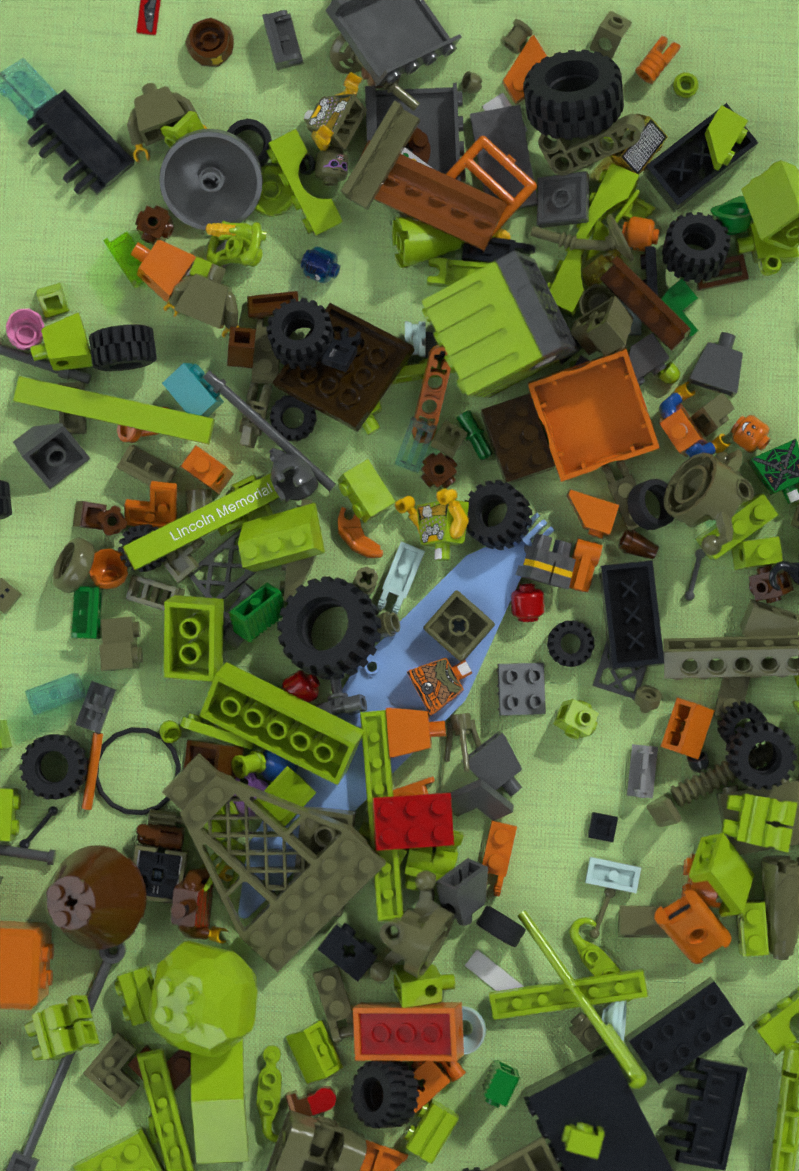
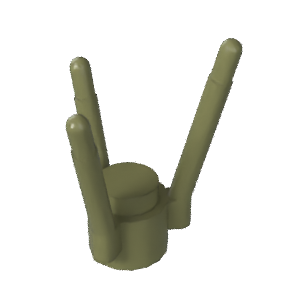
M470 713L450 715V722L447 723L445 762L450 761L454 731L455 736H460L464 770L468 772L469 758L466 735L470 734V730L476 747L481 745L475 726V719L471 720Z

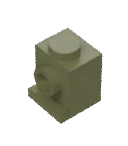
M721 393L690 418L703 435L707 437L730 420L727 415L735 408L725 395Z

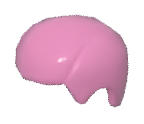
M29 308L18 309L10 315L6 323V333L13 346L20 350H30L31 346L42 343L43 336L41 330L45 326L39 313Z

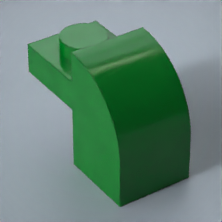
M680 279L666 291L661 300L690 327V335L685 338L688 341L699 330L685 315L684 311L693 305L698 297L685 281Z

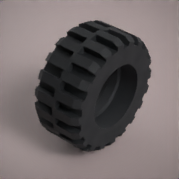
M583 49L582 51L568 50L565 53H554L552 57L547 56L540 63L532 66L523 83L526 113L530 124L545 136L549 134L554 139L565 138V140H573V138L579 137L584 139L588 135L593 134L595 136L600 134L601 130H607L618 120L624 108L620 68L607 55L603 56L602 53L596 51L591 53L589 50Z
M330 576L322 577L321 582L314 578L308 581V586L305 587L301 584L297 587V593L294 596L289 595L286 599L288 602L286 609L281 608L279 615L283 618L282 621L278 622L277 630L282 632L278 639L280 645L285 647L283 652L286 657L291 659L294 665L305 672L325 680H330L331 677L336 680L344 679V673L352 676L358 672L356 669L358 666L364 668L369 663L366 660L370 654L374 656L377 651L374 647L375 642H380L381 634L377 632V629L382 627L381 619L376 616L379 611L376 605L371 603L372 599L352 583H348L346 580L338 577L335 579ZM330 608H344L348 616V627L344 637L337 645L330 649L317 650L313 646L311 637L314 622L321 613Z

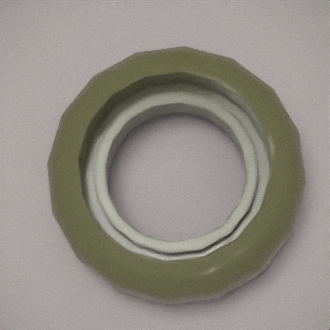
M80 537L68 542L61 551L53 570V584L56 588L65 593H71L83 584L94 561L95 552L93 544Z

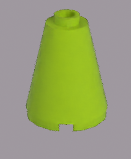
M400 216L395 217L396 220H393L392 244L397 247L399 252L394 254L399 268H407L434 257L459 250L461 244H464L463 241L414 218Z

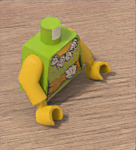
M445 488L437 492L436 497L438 501L417 505V509L414 508L415 500L411 496H406L396 501L395 508L399 513H409V519L417 527L420 534L421 544L423 546L435 547V560L449 561L450 546L464 543L466 527L469 522L467 517L469 502L456 500L457 492L454 489L447 490Z

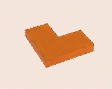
M151 481L150 502L126 499L124 515L127 525L139 526L149 524L152 527L161 528L177 520V483Z

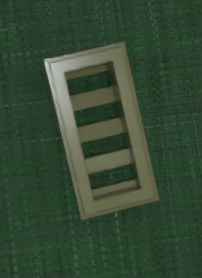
M132 575L126 599L164 611V601L174 595L184 596L185 590ZM144 583L141 597L139 598L137 597L140 584ZM151 586H154V587H153L152 594H151V598H150V601H149V600H147V597H148V594H149V590H150V587H151ZM164 589L161 601L157 603L160 591Z
M661 796L647 805L648 811L659 827L677 824L682 821V817L668 797Z

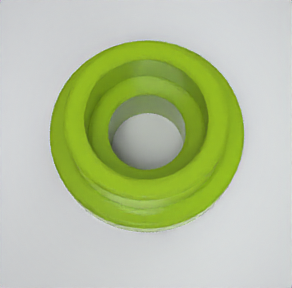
M688 72L679 74L673 82V90L681 98L694 96L699 87L697 78ZM686 82L690 85V88L684 90L681 84Z

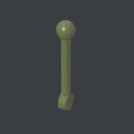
M607 887L604 891L606 897L596 921L597 925L589 933L593 939L599 937L600 933L598 930L610 898L615 895L613 888Z

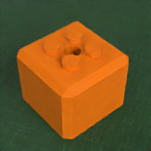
M0 921V1009L31 1010L49 995V986L52 985L53 981L50 959L54 957V944H51L52 929L47 923Z

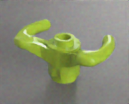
M254 222L251 225V241L240 235H235L227 241L225 249L217 253L219 237L211 236L207 248L206 261L218 266L229 263H239L245 267L257 266L263 255L260 248L262 236L260 223Z

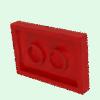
M451 793L372 798L376 851L454 845Z

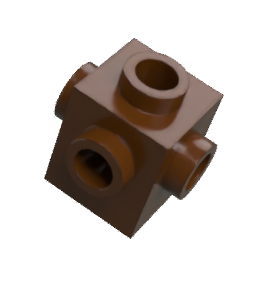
M156 205L154 208L146 206L144 212L140 211L135 225H137L136 229L142 240L154 245L157 240L165 242L166 239L171 237L174 230V222L168 215L169 211ZM153 219L158 221L155 226H150Z
M433 452L422 461L424 466L421 468L423 473L421 479L429 488L434 486L437 491L441 487L447 489L456 481L454 477L457 475V470L455 468L458 465L453 458L447 455L444 456L442 452L438 455H435ZM441 465L444 468V472L436 474L434 468Z
M772 565L757 568V574L749 577V588L755 597V601L766 600L767 604L781 600L782 595L793 591L794 588L789 574L785 571L778 572L776 582L781 589L777 591L772 588L769 582V572Z

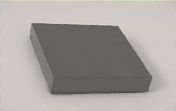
M587 171L570 173L564 176L554 175L538 178L537 226L539 228L589 222V174Z

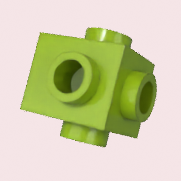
M567 700L562 702L553 725L564 730L566 736L578 740L593 734L598 724L596 720L599 713L591 709L592 706L585 701Z

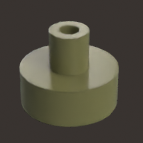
M640 686L637 688L634 701L640 706L641 712L648 713L650 710L659 707L662 694L654 687Z

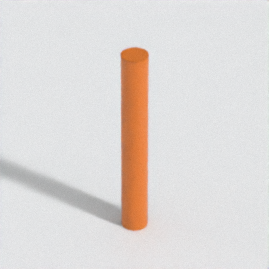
M93 732L82 809L92 810L103 733Z

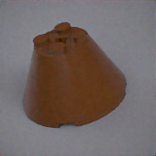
M88 846L70 854L57 869L52 884L47 890V907L53 923L71 941L88 949L104 950L124 943L136 932L135 929L140 919L144 917L146 909V888L141 872L129 857H125L117 849L109 846Z

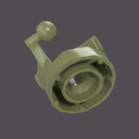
M739 449L730 454L720 452L713 456L703 452L692 456L674 473L664 495V508L668 514L689 527H695L708 520H716L719 537L708 535L701 543L704 553L710 556L719 553L722 545L732 541L733 526L731 518L734 516L739 505L750 501L754 496L752 485L738 472L743 456Z
M429 871L418 873L415 883L420 890V895L415 908L404 911V915L401 918H393L381 927L380 937L392 951L384 958L383 962L377 961L370 967V975L374 981L383 982L387 980L392 965L401 960L405 961L404 971L416 978H421L442 948L452 928L455 914L434 902V886L436 883V875ZM391 925L397 927V934L393 935L391 933Z

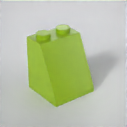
M780 160L773 163L761 175L751 179L749 184L743 187L741 191L761 241L792 251L799 246V170L796 166Z

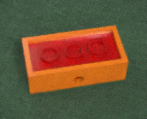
M361 1002L353 1007L355 1061H458L464 1055L462 1002H439L402 1008L400 1002Z

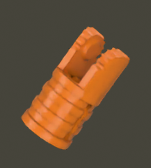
M663 35L635 69L637 75L649 84L655 82L656 78H658L681 47L676 42H673L662 54L668 44V39Z

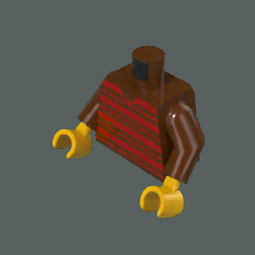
M226 864L219 874L220 879L226 882L231 881L233 877L225 873L233 868ZM207 868L192 869L174 888L171 924L178 925L180 932L187 938L202 940L209 938L213 942L225 943L226 940L219 939V934L221 931L227 932V929L218 926L208 928L210 926L214 883L206 892H204V887L210 878V874Z

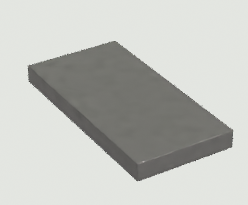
M520 105L471 113L470 120L474 142L480 136H486L506 156L510 154L516 160L515 164L534 180ZM485 149L478 153L479 166L513 197L525 187ZM482 183L483 191L485 193L498 198L487 186H485ZM536 190L518 209L537 206Z

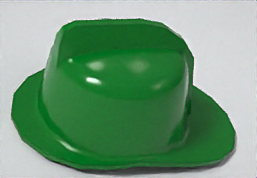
M744 196L735 197L710 209L711 214L716 216V220L719 219L722 222L721 226H726L728 229L727 234L730 236L747 231L750 227L752 216Z

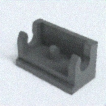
M287 10L262 14L276 69L280 70L303 64L291 14H288Z

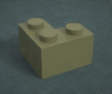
M614 296L576 319L571 334L588 355L598 351L607 356L612 352L621 351L626 346L634 318L618 298Z
M132 616L101 619L103 644L99 645L101 670L117 671L139 668V663L143 662L142 648L137 647V637L141 636L140 623L135 622V617Z

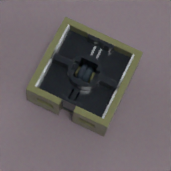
M135 845L133 862L143 877L147 900L165 903L173 902L174 888L186 875L189 851L168 848L165 852H160L159 848L155 846Z

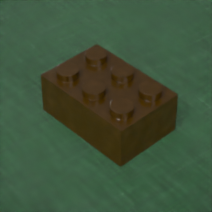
M531 393L481 410V416L504 483L511 484L554 469L555 463Z

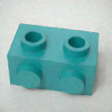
M183 363L162 382L186 413L208 417L224 403L220 397L221 394L219 392L216 394L213 391L214 387L203 378L205 373L197 364Z

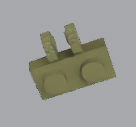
M202 538L192 542L187 549L183 546L165 555L167 559L162 563L177 583L185 580L199 567V564L191 554L204 545L205 541Z

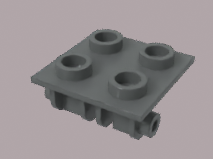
M544 663L498 664V669L496 670L498 672L497 687L499 692H497V695H499V716L546 714Z

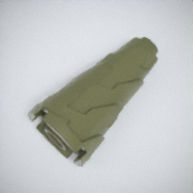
M766 856L763 859L761 858L762 891H764L769 953L773 954L774 959L788 960L789 956L794 954V948L799 935V857L795 861L791 860L790 856Z

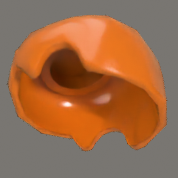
M101 549L95 553L89 574L96 586L107 590L117 588L125 583L128 567L124 565L126 563L125 560L121 561L120 556L123 555L121 552L114 549Z

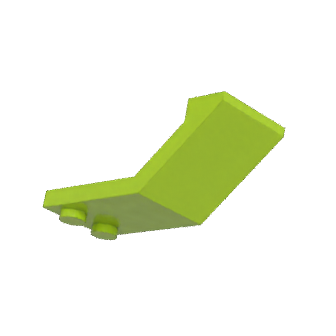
M244 1038L223 1055L215 1058L191 1052V1106L197 1164L249 1162V1135L247 1133L244 1096Z

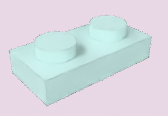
M590 857L585 883L637 893L641 867Z

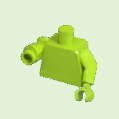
M753 219L747 230L748 237L739 238L735 241L737 253L752 252L754 263H758L760 272L765 276L777 273L781 269L782 263H792L799 258L798 247L789 251L761 241Z

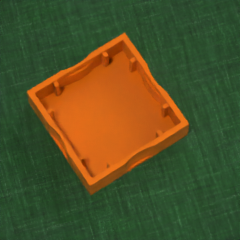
M627 348L528 382L539 419L543 423L549 440V448L561 482L597 470L607 463L627 460L660 448Z

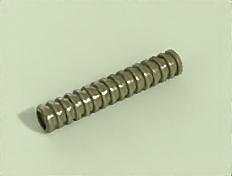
M765 741L763 745L759 743L757 748L750 750L748 761L751 768H762L764 764H768L771 761L773 747L770 742ZM722 761V765L716 764L714 769L708 768L706 773L702 771L699 776L693 775L691 780L685 779V783L679 782L677 787L671 786L670 791L677 805L683 807L686 802L690 804L692 799L698 800L700 795L702 797L706 796V792L712 793L714 788L718 790L721 785L727 786L729 781L731 783L735 782L737 777L730 771L728 767L730 764Z

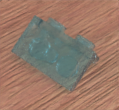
M24 58L0 73L1 94L4 97H8L16 106L18 112L28 120L40 108L57 96L52 87Z

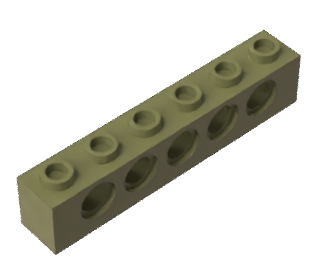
M799 635L663 639L664 679H708L710 677L731 679L749 676L759 678L762 676L787 677L799 675V658H791L793 656L799 657Z

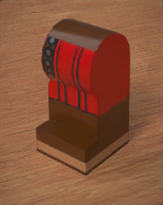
M328 1085L320 1086L315 1092L299 1097L297 1090L286 1093L289 1110L307 1116L332 1109L337 1099L335 1090Z

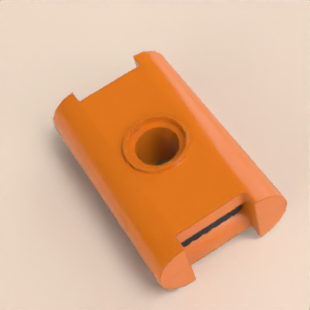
M687 890L683 892L685 894L683 897L664 909L660 906L655 912L654 917L655 921L691 963L700 964L703 962L702 958L718 948L729 946L732 937L695 891Z

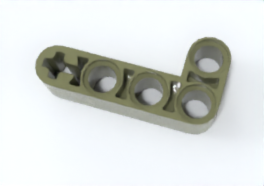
M629 114L618 119L610 128L601 130V133L595 136L592 134L584 139H580V137L573 140L559 138L557 141H552L547 136L541 134L538 139V145L553 172L564 176L635 145L643 133L645 123L641 116ZM603 137H609L614 142L608 143L604 140ZM581 147L589 148L591 153L584 152ZM559 157H565L569 162H563Z

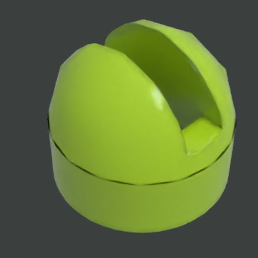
M669 362L666 364L667 367L658 373L657 377L666 384H673L678 381L680 371L673 362Z
M172 720L164 721L159 728L160 736L166 743L177 741L182 733L178 724Z

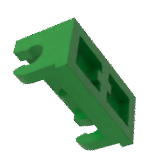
M80 586L74 591L71 638L100 639L102 588Z

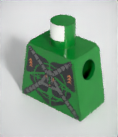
M796 439L748 460L750 467L770 495L782 491L788 504L799 500V490L796 486L799 483V445Z

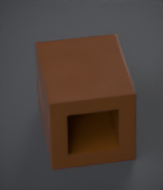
M230 326L227 366L253 368L256 329Z

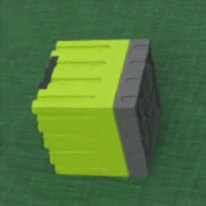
M517 251L507 254L496 260V262H492L422 300L424 308H422L423 315L429 323H433L436 329L433 332L434 337L440 346H444L448 354L445 356L446 362L451 370H456L459 376L457 384L462 393H467L468 396L490 398L580 351L535 259L524 254L522 255V253Z

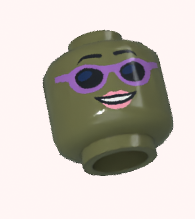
M329 146L327 150L319 151L316 154L315 176L323 180L322 184L337 186L339 181L347 178L348 155L342 149L334 146Z

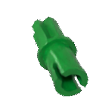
M471 410L456 417L463 430L468 432L465 438L466 441H470L480 460L489 458L493 451L483 435L484 430L478 426Z

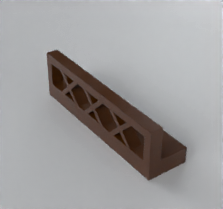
M617 256L612 261V266L599 278L600 281L663 344L673 351L690 335V327Z

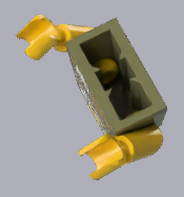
M352 72L348 74L343 85L346 88L343 92L334 96H323L316 108L308 110L304 115L307 128L312 133L311 138L320 150H327L329 145L346 150L367 112V109L356 97L359 89L358 85L362 78Z

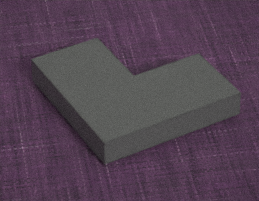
M482 779L450 792L452 813L457 817L478 808L491 820L495 821L513 813L514 805Z

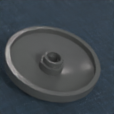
M201 129L182 136L169 148L161 165L159 182L161 194L170 211L185 224L205 230L209 223L222 224V221L241 223L259 202L263 177L257 156L242 139L232 133L219 129Z

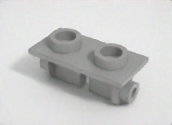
M632 744L627 796L653 798L658 747Z

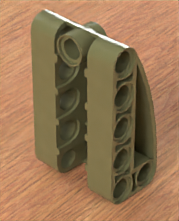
M290 1110L283 1123L266 1171H360L367 1150L365 1137L361 1133L340 1127L337 1122L330 1118L319 1116L316 1119Z

